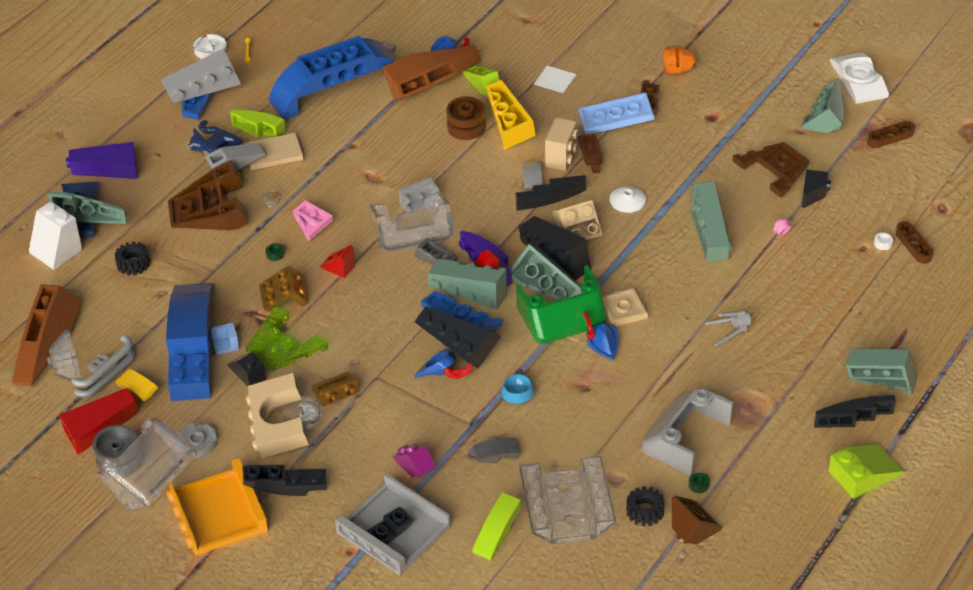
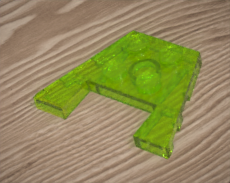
M277 306L245 346L246 352H253L266 367L274 371L295 363V359L303 356L308 358L313 356V352L319 350L323 352L328 349V343L317 335L304 344L299 345L277 329L289 320L288 314Z

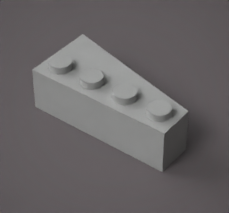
M224 49L161 79L173 103L241 85Z

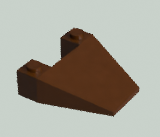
M232 161L213 168L168 200L172 228L234 230L248 224L247 211L239 199L235 197L227 201L226 193L243 187L241 174Z

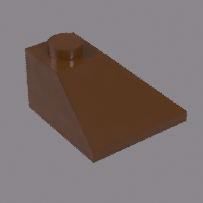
M675 495L671 498L672 529L678 534L677 538L682 543L697 545L722 529L696 500Z

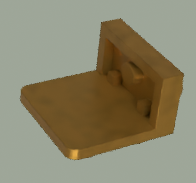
M288 265L264 280L259 286L264 310L268 312L289 298H292L301 307L308 304V293L304 286V276Z

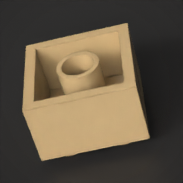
M555 118L545 140V167L566 171L568 165L572 164L573 154L577 153L578 150L576 140L579 130L576 129V121Z

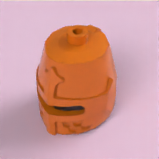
M668 46L664 49L663 65L665 73L683 74V72L690 71L693 64L696 63V57H693L692 50L682 48V46Z

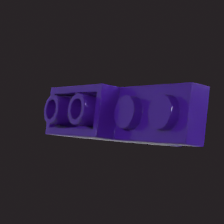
M463 230L460 231L459 246L463 251H466L470 260L475 262L480 253L488 249L499 258L500 268H506V287L511 285L512 271L508 267V256L490 241L476 234Z

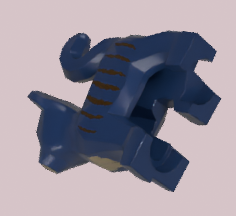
M203 120L198 125L199 130L205 134H214L207 140H204L194 128V135L190 138L188 148L192 151L201 152L206 156L222 147L242 145L243 140L216 126L206 127L208 121Z

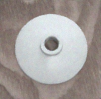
M619 187L610 194L611 206L620 212L632 213L639 211L646 203L645 194L635 187Z

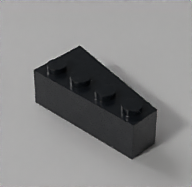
M536 216L518 226L522 243L527 246L529 244L538 245L575 281L584 275V266L588 265L590 270H592L585 238Z

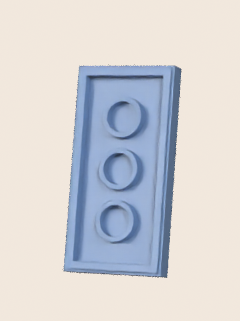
M647 93L578 108L585 135L654 120Z

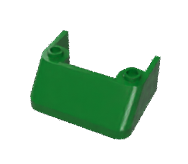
M588 265L584 266V281L580 285L582 294L547 303L539 295L527 297L521 285H516V307L536 342L546 344L587 332L588 326L582 315L583 312L588 314L592 327L606 324L607 314L600 285Z

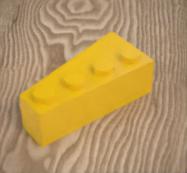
M499 80L486 86L488 101L504 150L536 136L533 120L504 82Z

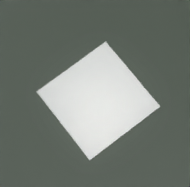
M546 66L533 85L564 93L577 74Z

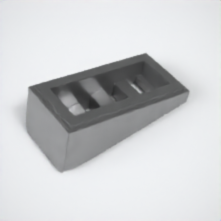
M428 238L422 242L415 253L416 258L432 265L436 263L439 256L442 257L441 259L456 261L458 258Z

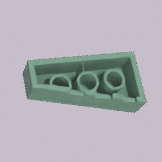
M715 182L693 184L691 214L706 262L729 259V252L732 251L731 240H728V231L724 224Z
M438 259L428 272V287L497 310L507 296L506 268L495 270L492 266L485 265L484 268L476 267L472 263L461 265L458 261Z

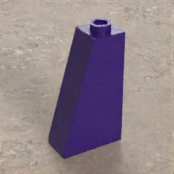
M133 142L69 150V157H66L67 168H71L72 175L138 179Z

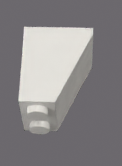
M50 201L36 211L29 252L55 270L81 252L82 246L75 217Z

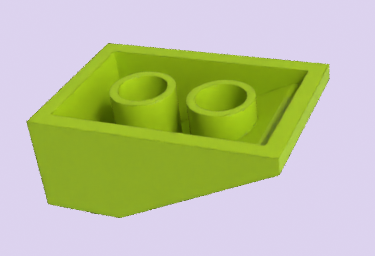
M879 444L846 447L832 454L828 470L853 499L904 474V470Z

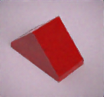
M349 245L330 254L320 267L345 278L355 267L353 247Z

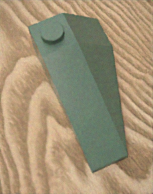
M529 244L510 268L512 279L518 284L553 299L561 300L582 294L580 285L538 245Z

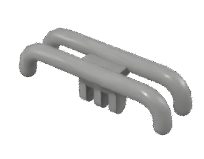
M123 334L120 337L125 345L111 358L101 353L98 356L99 359L95 358L93 364L87 365V368L93 372L88 378H72L71 383L73 385L87 387L101 377L88 390L76 388L74 390L76 396L81 398L92 397L134 360L133 342L129 336ZM127 354V356L117 364V362Z

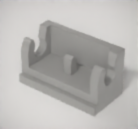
M431 177L398 190L399 203L408 215L441 202V198L437 194L439 189Z

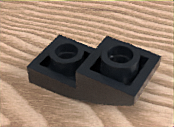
M398 507L385 514L382 522L366 530V532L387 545L413 523V519L401 507Z

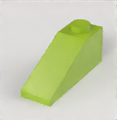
M479 65L471 66L462 71L463 75L476 90L486 96V86L500 80L498 71Z

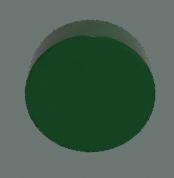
M273 243L266 247V257L271 261L281 260L285 255L284 247L281 244Z
M694 473L689 477L688 486L691 491L704 493L709 489L710 480L707 475Z

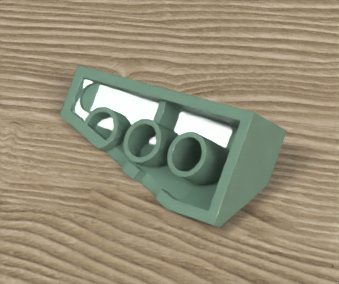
M839 78L823 88L817 97L818 101L810 108L811 114H807L804 117L801 125L802 129L829 133L833 130L837 131L842 127L844 109L841 83Z
M48 192L49 202H53L75 217L76 222L127 224L125 208L75 193Z

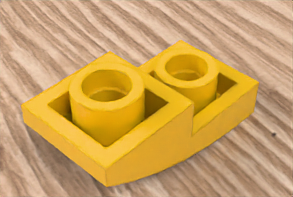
M128 369L115 381L118 387L122 389L128 388L131 394H135L137 399L144 402L151 398L158 389L157 385L132 369Z

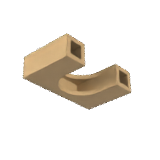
M294 373L248 386L249 394L246 395V400L249 407H251L248 410L250 420L253 421L250 429L252 435L255 436V439L252 440L255 452L259 451L261 457L266 458L309 445L307 429L301 417L279 424L266 422L268 415L277 407L302 400L300 387Z

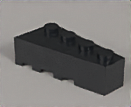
M426 306L414 321L450 350L478 369L501 338V336L489 329Z

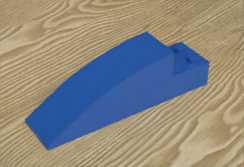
M212 283L174 285L170 296L166 343L169 353L168 388L171 401L211 398L212 336L210 328H212Z

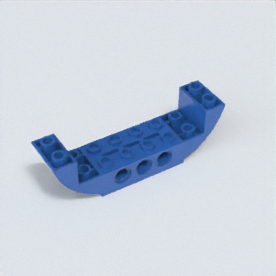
M360 36L344 40L298 56L297 60L289 65L276 80L270 92L269 102L282 119L299 115L297 98L383 69L382 66L397 59L385 45L376 40L361 38Z

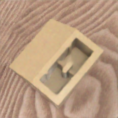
M593 200L552 211L555 224L558 227L579 235L586 240L603 235Z

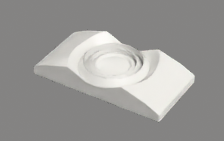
M859 52L830 58L832 66L856 104L888 98L889 93L883 77L875 71L871 58L868 55Z

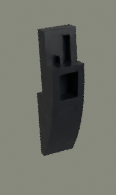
M284 465L242 466L243 485L259 491L287 496H305L306 491L327 490L326 469L285 470Z

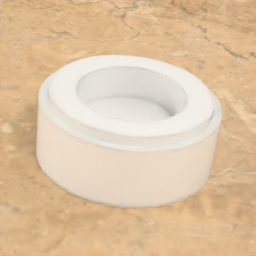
M882 232L875 235L874 246L876 248L888 250L892 247L893 237L890 234Z

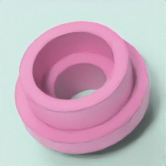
M788 219L778 220L774 224V233L779 236L786 234L791 229L790 221Z

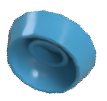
M521 374L509 376L505 379L501 388V396L509 403L519 404L527 402L535 394V387L529 377Z

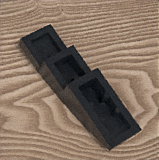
M586 176L549 179V184L532 186V191L516 192V210L538 208L578 195L586 191Z
M895 395L853 399L820 409L815 413L814 428L855 427L856 421H874L875 415L894 414Z

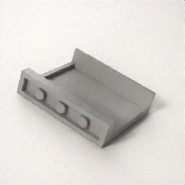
M385 474V484L348 518L340 515L335 520L336 531L340 536L401 576L450 529V515L446 510L435 506L429 499L418 495L412 488L401 484L398 479ZM398 507H401L413 519V523L387 545L366 532V530L382 522L385 514Z

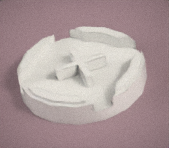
M209 34L204 38L201 36L193 45L195 55L201 59L221 49H224L226 53L228 49L225 39L217 34Z

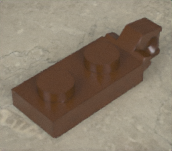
M596 134L578 136V143L584 162L587 166L591 165L593 174L600 173L603 155Z

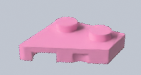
M306 200L293 210L294 217L308 241L312 240L333 221V215Z

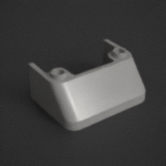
M696 389L676 398L643 438L641 447L643 453L691 476L694 471L695 452L678 445L681 441L679 428L694 410L730 426L734 402L706 389Z

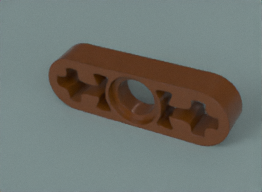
M903 121L871 131L868 134L867 144L870 147L879 148L911 138L914 135L915 125L910 121ZM887 133H893L895 136H890Z
M898 223L896 227L898 239L917 262L922 264L930 263L933 257V249L911 223ZM910 241H917L919 244H912Z

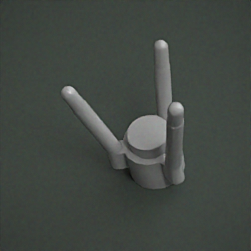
M742 310L719 313L720 317H732L705 322V325H712L731 321L733 327L739 328L714 344L715 347H718L739 333L747 331V326L751 324V317L747 311Z

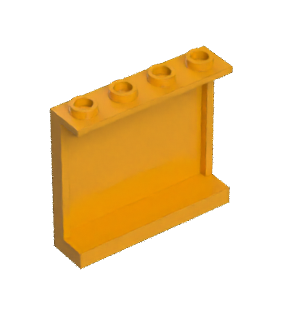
M240 458L232 460V470L174 488L172 482L168 481L169 490L166 491L170 503L174 502V506H172L176 518L180 517L181 521L178 522L181 532H186L185 541L188 549H193L195 556L268 531L266 517L253 488L243 485V465Z

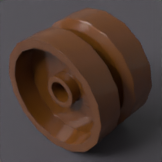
M463 96L453 99L447 105V130L452 137L459 140H472L485 132V106L479 99Z

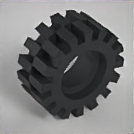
M127 242L125 243L126 246L120 245V249L117 248L114 254L119 272L121 271L122 274L126 273L127 276L133 273V276H135L137 272L142 274V270H147V267L150 266V257L146 245H141L140 242L137 244L135 242H132V244Z
M642 486V490L637 487L635 492L632 490L630 495L627 496V517L629 516L631 522L635 519L634 524L636 525L641 522V526H645V523H648V526H652V522L657 524L664 515L665 499H663L662 493L659 494V490L653 491V487H649V490H646V486ZM647 503L652 505L653 508L642 509L638 505Z

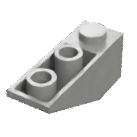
M255 142L222 147L206 155L205 158L211 170L229 161H232L237 170L261 158L265 153L259 144Z

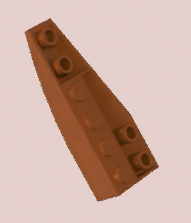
M476 45L410 54L386 64L382 68L393 99H404L479 63L481 59Z
M40 285L21 340L12 379L13 385L32 386L73 329L82 301L60 285Z

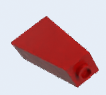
M125 388L62 413L59 416L62 428L78 455L93 445L96 434L102 429L113 425H122L137 415L136 405H139L136 395H131L128 388Z

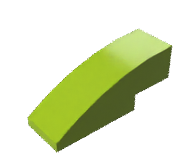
M251 110L230 111L233 126L258 138L263 134L269 137H276L286 133L285 120L275 115Z
M504 492L501 493L477 537L472 549L473 553L492 560L510 533L511 525L521 511V499Z

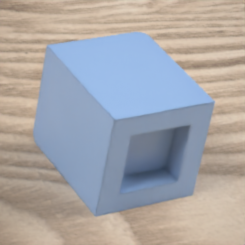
M233 323L210 328L216 354L239 350L237 334Z

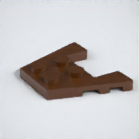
M785 142L763 147V150L757 152L754 150L747 151V154L742 156L736 154L733 155L732 159L743 170L758 162L780 178L770 184V190L780 198L787 193L809 165L807 158Z

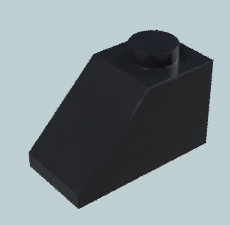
M806 169L801 207L805 208L825 198L826 190L830 191L831 180H828V172Z
M253 352L244 354L228 363V367L247 387L266 380L264 363Z

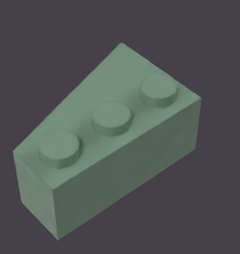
M851 349L846 363L850 380L874 386L875 383L888 386L887 389L890 390L898 388L906 390V394H913L917 376L910 349Z

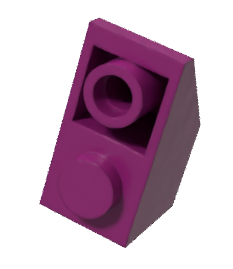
M407 444L397 450L398 453L392 456L411 477H420L436 467L425 445L417 446V444L409 446Z

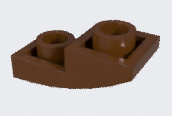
M653 83L642 84L641 94L647 93L653 115H657L659 85Z

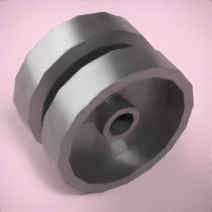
M113 425L102 429L96 434L93 440V450L96 456L97 467L102 474L107 477L120 478L132 474L139 468L142 456L138 436L133 429L128 426Z

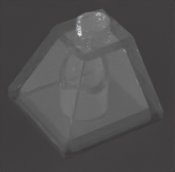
M65 330L49 348L50 357L47 358L49 369L54 368L55 376L71 381L74 377L82 379L70 332Z

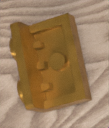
M349 372L312 385V391L323 407L359 393L358 380L356 377L352 378Z

